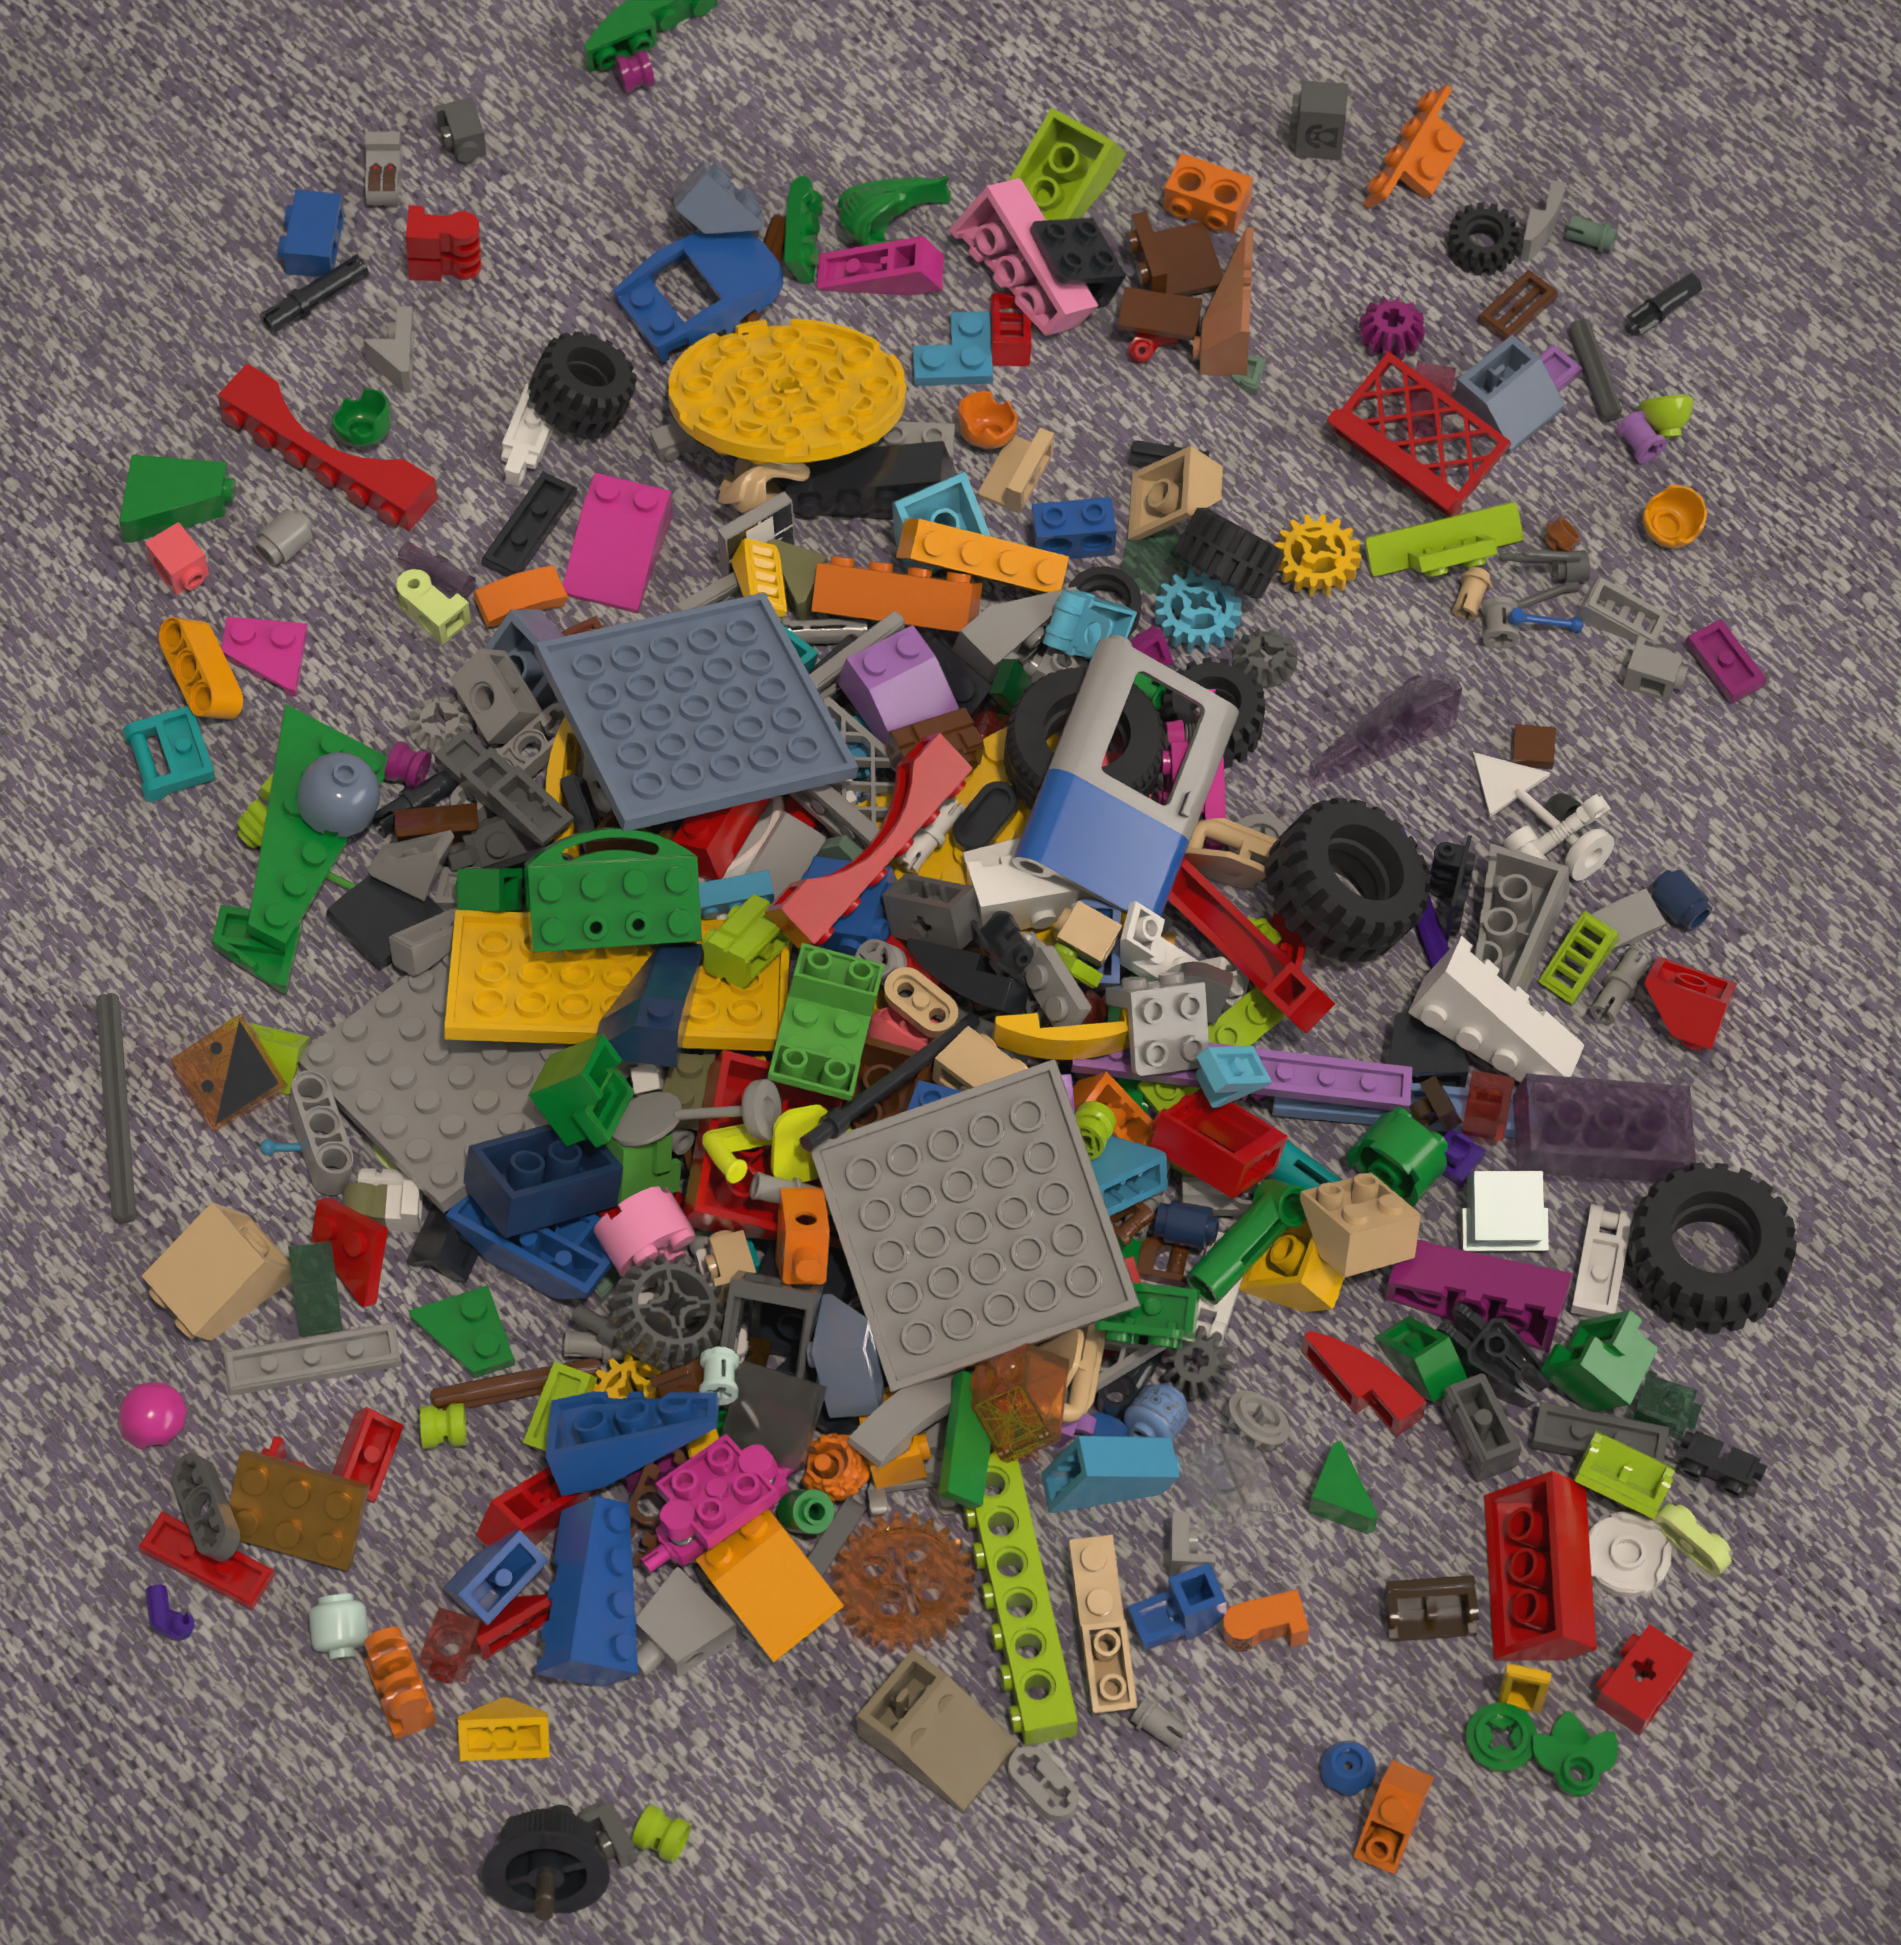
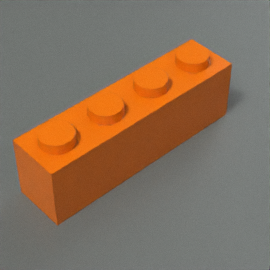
M831 556L830 562L817 563L811 610L814 612L881 621L896 610L905 619V624L957 632H960L979 615L983 583L970 582L971 574L947 572L946 578L932 577V569L908 566V572L903 573L893 571L892 563L869 561V568L854 566L855 558Z

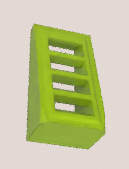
M1584 910L1538 982L1573 1006L1620 941L1619 933ZM1588 929L1603 939L1600 945L1584 936ZM1578 943L1594 953L1590 960L1574 950ZM1568 957L1585 968L1582 974L1564 964ZM1558 971L1576 982L1572 989L1554 977Z

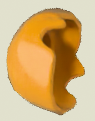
M1674 484L1669 485L1666 489L1650 498L1642 515V524L1647 536L1660 547L1679 549L1687 546L1699 536L1705 526L1708 511L1703 498L1690 487Z

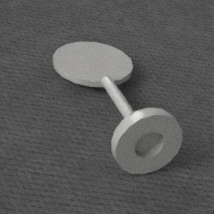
M768 1079L752 1081L747 1086L742 1098V1106L683 1109L679 1098L671 1093L653 1092L643 1094L630 1101L612 1138L621 1145L639 1146L649 1144L664 1137L676 1127L680 1120L742 1116L745 1127L752 1137L757 1140L772 1139L774 1123L782 1115L781 1100L776 1086Z

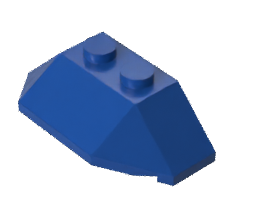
M470 1194L454 1205L446 1214V1219L487 1261L555 1299L588 1298L612 1267L609 1256L594 1233V1227L601 1218L593 1213L504 1238Z

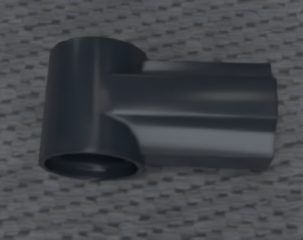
M1140 1336L1139 1345H1147L1148 1337ZM1161 1351L1098 1390V1412L1111 1415L1123 1422L1125 1410L1148 1384L1160 1365L1161 1356L1165 1355V1351ZM1118 1392L1127 1398L1121 1402H1114L1106 1396L1110 1393Z

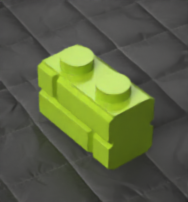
M753 894L742 906L735 905L731 908L725 923L718 930L712 928L707 932L702 942L706 972L720 979L725 977L728 983L744 989L791 942L764 913L771 905L770 901Z

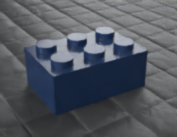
M546 1124L470 1145L463 1183L467 1191L504 1238L617 1206L624 1167L605 1144L595 1147L590 1139L587 1138L566 1146L552 1126Z

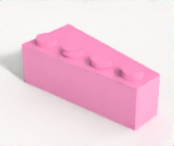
M1018 178L989 185L948 231L956 239H964L970 246L968 252L977 262L984 261L995 273L993 276L994 281L1001 288H1009L1016 296L1015 303L1045 336L1080 326L1098 307V304L1085 284L1064 285L1055 277L1029 230L1034 221H1044L1046 219L1024 183Z

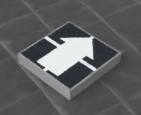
M785 491L717 530L721 575L723 577L734 571L731 560L744 538L765 543L769 540L777 539L795 545L793 503Z

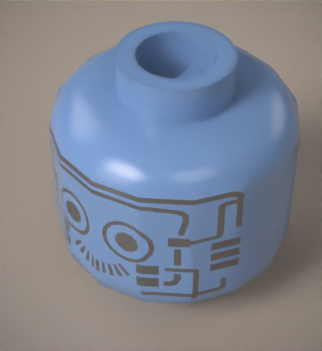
M1167 1384L1146 1385L1125 1410L1124 1422L1129 1429L1130 1437H1169L1173 1442L1186 1425L1189 1413L1185 1398L1180 1391Z

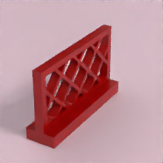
M1389 351L1340 410L1335 408L1326 419L1335 434L1447 517L1458 515L1463 511L1462 504L1512 445L1508 438ZM1391 365L1403 373L1404 387L1382 390L1381 377ZM1409 379H1411L1417 385L1409 386ZM1376 384V391L1370 392ZM1427 391L1433 396L1434 409L1412 412L1410 394ZM1405 395L1406 413L1384 416L1383 398ZM1377 399L1379 417L1362 420L1353 413L1362 401ZM1439 401H1441L1447 407L1440 408ZM1458 414L1463 418L1465 432L1442 435L1441 416ZM1435 417L1437 436L1415 439L1413 420ZM1407 421L1409 440L1392 442L1386 437L1385 424ZM1470 424L1479 430L1470 431ZM1380 425V432L1371 426ZM1488 436L1498 443L1489 455L1473 457L1472 438ZM1466 439L1467 458L1445 461L1443 443ZM1438 444L1440 462L1423 465L1417 461V446ZM1403 448H1410V453H1411V455H1409L1407 452H1405V451L1402 450V449H1403ZM1481 464L1474 472V465ZM1468 466L1469 479L1459 491L1447 483L1446 469ZM1440 470L1441 478L1432 471Z

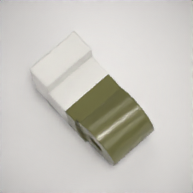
M403 1180V1185L378 1184V1186L369 1183L358 1182L344 1187L342 1204L388 1227V1231L420 1232L423 1194L411 1180Z

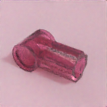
M1417 361L1415 371L1451 397L1456 368ZM1427 391L1411 394L1413 395L1411 403L1412 412L1434 409L1433 396ZM1439 401L1440 408H1445L1446 405ZM1441 416V425L1443 424L1444 416ZM1435 417L1413 420L1415 437L1437 436Z

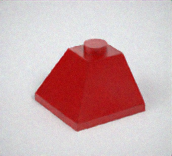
M1658 956L1647 975L1645 986L1671 1036L1680 1039L1679 1042L1687 1048L1693 1050L1707 1048L1712 1050L1737 983Z

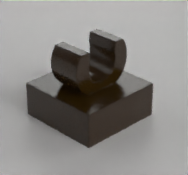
M1435 1075L1420 1083L1427 1098L1420 1099L1409 1107L1417 1122L1426 1128L1440 1119L1448 1131L1463 1123L1445 1088Z

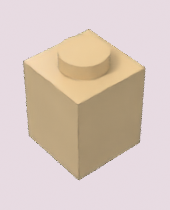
M1079 900L1073 910L1068 907L1064 909L1054 927L1055 930L1059 931L1057 936L1058 943L1079 953L1078 956L1099 968H1102L1122 934L1121 924Z

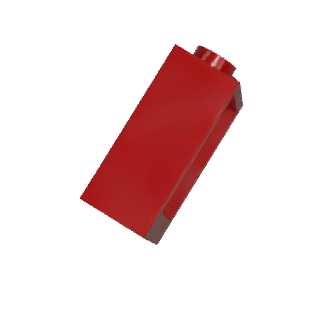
M1201 1088L1191 1095H1184L1178 1103L1168 1109H1162L1157 1114L1152 1123L1154 1135L1149 1147L1162 1150L1166 1153V1159L1233 1199L1276 1171L1288 1135L1233 1102L1213 1108ZM1195 1129L1201 1131L1202 1133L1206 1134L1207 1136H1209V1137H1211L1212 1139L1216 1140L1217 1142L1221 1143L1222 1145H1224L1225 1147H1227V1148H1229L1230 1150L1234 1151L1235 1153L1229 1151L1228 1149H1226V1148H1224L1223 1146L1219 1145L1218 1143L1214 1142L1213 1140H1211L1210 1138H1208V1137H1206L1205 1135L1201 1134L1200 1132L1196 1131Z

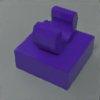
M1451 1129L1444 1136L1448 1149L1444 1152L1447 1167L1442 1176L1462 1188L1467 1181V1176L1474 1172L1485 1157L1486 1150L1475 1144L1474 1140L1460 1131L1457 1133Z

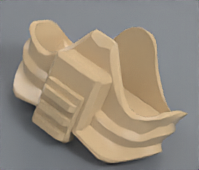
M738 457L735 463L734 476L730 473L726 474L719 487L720 493L718 496L720 497L718 502L720 504H731L737 511L746 513L783 492L773 478L805 481L809 477L810 470L804 463L769 462L759 465L752 463L748 459Z

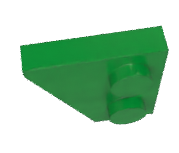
M220 905L212 937L213 949L278 992L287 994L304 925L303 919L284 951H281L246 933L250 909Z
M488 1285L409 1310L412 1323L417 1327L420 1326L435 1340L436 1345L447 1355H452L459 1362V1365L474 1379L515 1366V1360Z

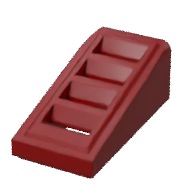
M991 293L992 365L1029 366L1032 347L1030 318L1023 311L1022 313L1000 312V309H1020L1015 303L1016 296L1010 293ZM1000 322H1022V324H1018V323H1000Z

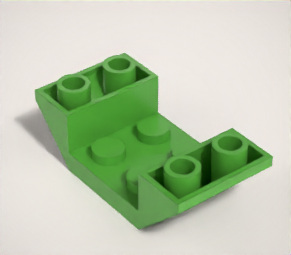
M802 943L767 1079L851 1101L885 964Z

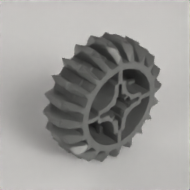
M663 1253L654 1262L647 1258L641 1267L633 1265L625 1273V1278L620 1279L615 1287L617 1294H614L610 1302V1306L615 1309L611 1315L610 1323L621 1325L616 1331V1339H629L626 1353L632 1352L635 1349L642 1353L640 1355V1364L646 1362L651 1357L655 1359L657 1370L663 1368L667 1361L673 1369L681 1367L684 1362L699 1358L704 1350L712 1349L713 1346H717L721 1341V1331L723 1330L725 1316L722 1314L726 1310L727 1301L717 1299L722 1292V1286H710L708 1284L712 1278L711 1272L704 1273L702 1276L696 1272L698 1269L697 1261L692 1262L689 1267L683 1266L682 1256L679 1255L670 1264ZM655 1286L656 1294L653 1299L648 1300L646 1304H638L639 1293ZM692 1320H699L698 1333L683 1338L682 1331L685 1325H689Z

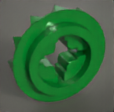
M1492 1703L1480 1708L1471 1717L1466 1729V1748H1469L1474 1756L1475 1763L1483 1764L1491 1772L1499 1770L1511 1773L1516 1768L1527 1765L1533 1756L1532 1736L1537 1734V1730L1530 1716L1519 1707L1508 1703ZM1514 1728L1508 1741L1512 1748H1507L1501 1744L1490 1749L1494 1738L1491 1730L1502 1734Z

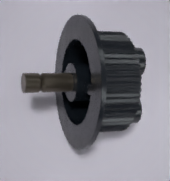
M554 1805L547 1809H531V1811L521 1812V1814L513 1815L506 1819L505 1825L501 1828L499 1843L488 1852L484 1859L482 1879L488 1892L500 1903L523 1913L535 1914L538 1920L547 1921L553 1917V1914L576 1912L596 1902L608 1888L610 1866L604 1854L597 1848V1838L593 1827H590V1824H587V1821H584L583 1818L576 1816L571 1807Z

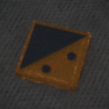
M244 1014L237 1015L170 1059L214 1131L220 1130L288 1086Z

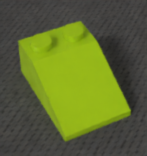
M1051 107L1009 180L1018 178L1022 180L1046 220L1077 219L1083 216L1108 187L1127 153L1115 141Z

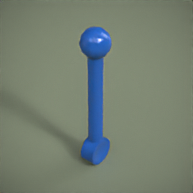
M1514 608L1508 614V620L1515 626H1519L1522 622L1566 627L1574 633L1580 632L1583 628V621L1578 617L1566 620L1525 614L1520 608Z

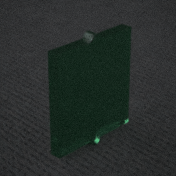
M1163 529L1141 540H1128L1127 538L1120 570L1131 576L1139 589L1145 590L1148 595L1153 594V592L1161 593L1163 583L1172 586V576L1175 574L1179 575L1182 579H1186L1189 564L1180 559L1174 552V548L1182 534L1166 532V529Z

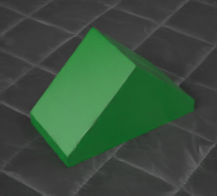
M1340 1440L1333 1443L1312 1494L1309 1513L1369 1534L1375 1531L1378 1514Z

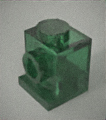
M1648 1371L1633 1420L1669 1427L1668 1437L1682 1441L1686 1427L1695 1429L1702 1408L1701 1404L1694 1402L1698 1390L1656 1377L1657 1373ZM1665 1403L1674 1405L1675 1407H1670V1406L1666 1405Z

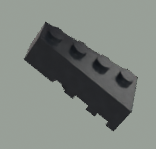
M944 441L865 447L831 459L803 462L810 470L808 479L797 481L787 478L785 493L792 500L795 515L893 520L892 502L952 477L957 472Z

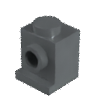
M472 97L435 106L437 128L442 136L444 147L446 150L453 149L457 162H470L479 156L487 155L484 130Z

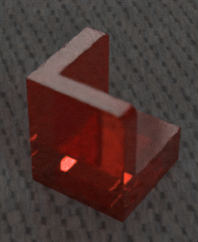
M1472 1071L1462 1126L1463 1134L1499 1141L1504 1140L1514 1077Z

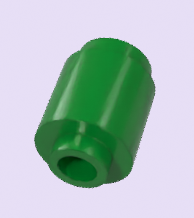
M795 1489L788 1492L781 1499L778 1515L782 1525L793 1533L817 1534L826 1530L831 1524L834 1517V1506L829 1496L820 1490Z

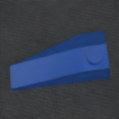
M593 1391L552 1400L546 1459L561 1495L565 1496L579 1492L586 1493L594 1489L603 1488L716 1429L719 1412L718 1394L716 1392H669L661 1399L645 1398L643 1392H630L627 1398H609L607 1392Z

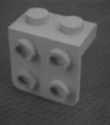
M1165 972L1158 974L1159 981L1147 982V977H1128L1121 979L1122 986L1106 988L1107 1005L1128 1008L1131 1069L1135 1075L1147 1076L1201 1068L1196 1055L1209 1047L1205 982L1184 979V972Z

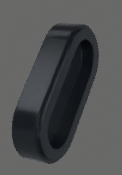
M1001 781L986 784L955 821L953 841L961 852L993 845L1018 812L1019 799L1010 784Z

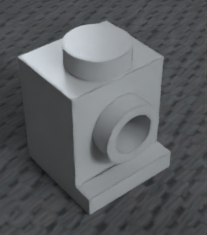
M1638 636L1627 668L1623 688L1670 702L1674 688L1682 690L1689 667L1681 665L1683 656L1674 654L1669 649L1663 647L1654 648L1645 645L1646 638Z

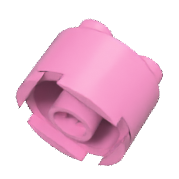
M660 1186L648 1188L618 1204L621 1212L611 1220L609 1215L605 1214L594 1227L595 1235L619 1275L624 1278L627 1270L633 1267V1265L641 1267L647 1258L654 1262L663 1253L670 1264L679 1255L682 1256L683 1260L686 1257L683 1248L696 1238L695 1230L670 1189L665 1187L664 1191H662Z

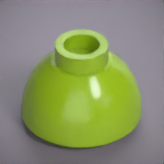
M1688 394L1661 396L1643 400L1638 407L1639 411H1643L1646 415V422L1654 431L1658 432V435H1662L1665 439L1682 436L1681 428L1685 426L1692 415L1693 398Z

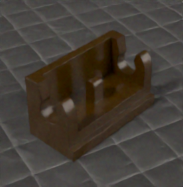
M1475 1575L1386 1581L1383 1600L1389 1642L1477 1636L1476 1621L1479 1620Z

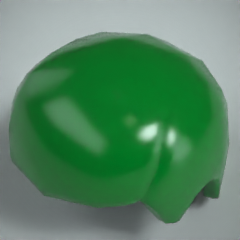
M364 388L361 397L357 400H350L345 397L339 411H336L332 416L331 426L333 433L344 445L349 447L362 448L379 443L386 438L390 431L392 414L389 399L382 391L372 388Z

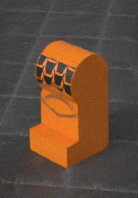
M1298 1589L1231 1606L1223 1618L1222 1636L1225 1644L1238 1652L1251 1650L1258 1642L1285 1636L1288 1637L1290 1647L1307 1644L1309 1627Z

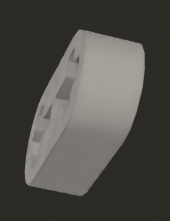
M1025 1746L1015 1750L1009 1759L1008 1775L1016 1789L1048 1821L1063 1823L1072 1819L1077 1812L1079 1803L1078 1790L1074 1784L1038 1748ZM1024 1761L1028 1765L1034 1761L1038 1763L1036 1765V1774L1041 1781L1038 1782L1030 1773L1021 1776L1019 1774V1762ZM1047 1787L1057 1796H1061L1064 1793L1068 1795L1066 1799L1067 1807L1065 1809L1060 1805H1056L1053 1808L1049 1806L1051 1796L1045 1790Z

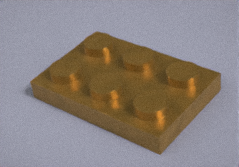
M245 1449L239 1455L229 1505L240 1531V1541L348 1571L353 1564L370 1484Z

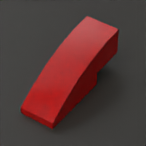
M1312 1330L1304 1334L1302 1354L1355 1415L1370 1406L1395 1437H1398L1423 1419L1426 1401L1407 1381L1388 1366L1364 1351L1336 1338Z

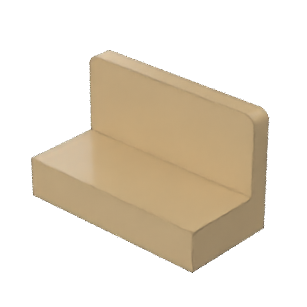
M1039 428L1032 442L1014 436L1011 441L1003 446L978 491L979 498L1021 514L1053 456L1054 433Z

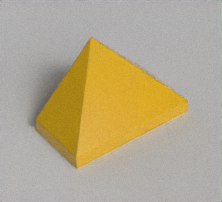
M501 1697L458 1716L460 1761L550 1758L547 1712L509 1697Z

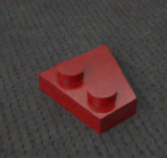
M330 1197L317 1200L311 1240L361 1306L366 1307L377 1304L388 1227Z

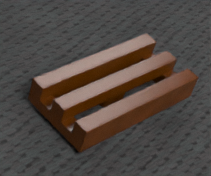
M1527 270L1478 315L1477 323L1482 327L1484 325L1489 327V332L1494 336L1498 334L1501 336V341L1504 342L1511 335L1516 337L1557 299L1558 291L1532 271ZM1530 283L1535 286L1524 297H1521L1513 304V307L1499 320L1493 318ZM1542 292L1544 293V294H1543L1536 302H1534L1523 314H1521L1511 325H1509L1508 327H1505V326H1506L1512 319H1514L1524 308H1526L1536 297H1538Z

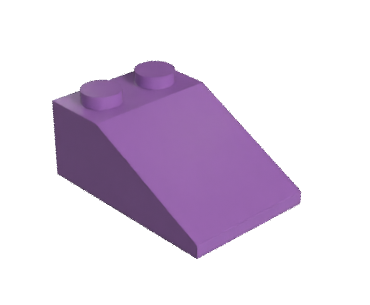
M913 625L846 658L837 682L876 738L885 746L889 731L959 709L936 656Z

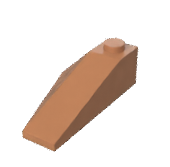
M1254 227L1245 228L1202 320V336H1195L1193 341V360H1200V375L1247 376Z

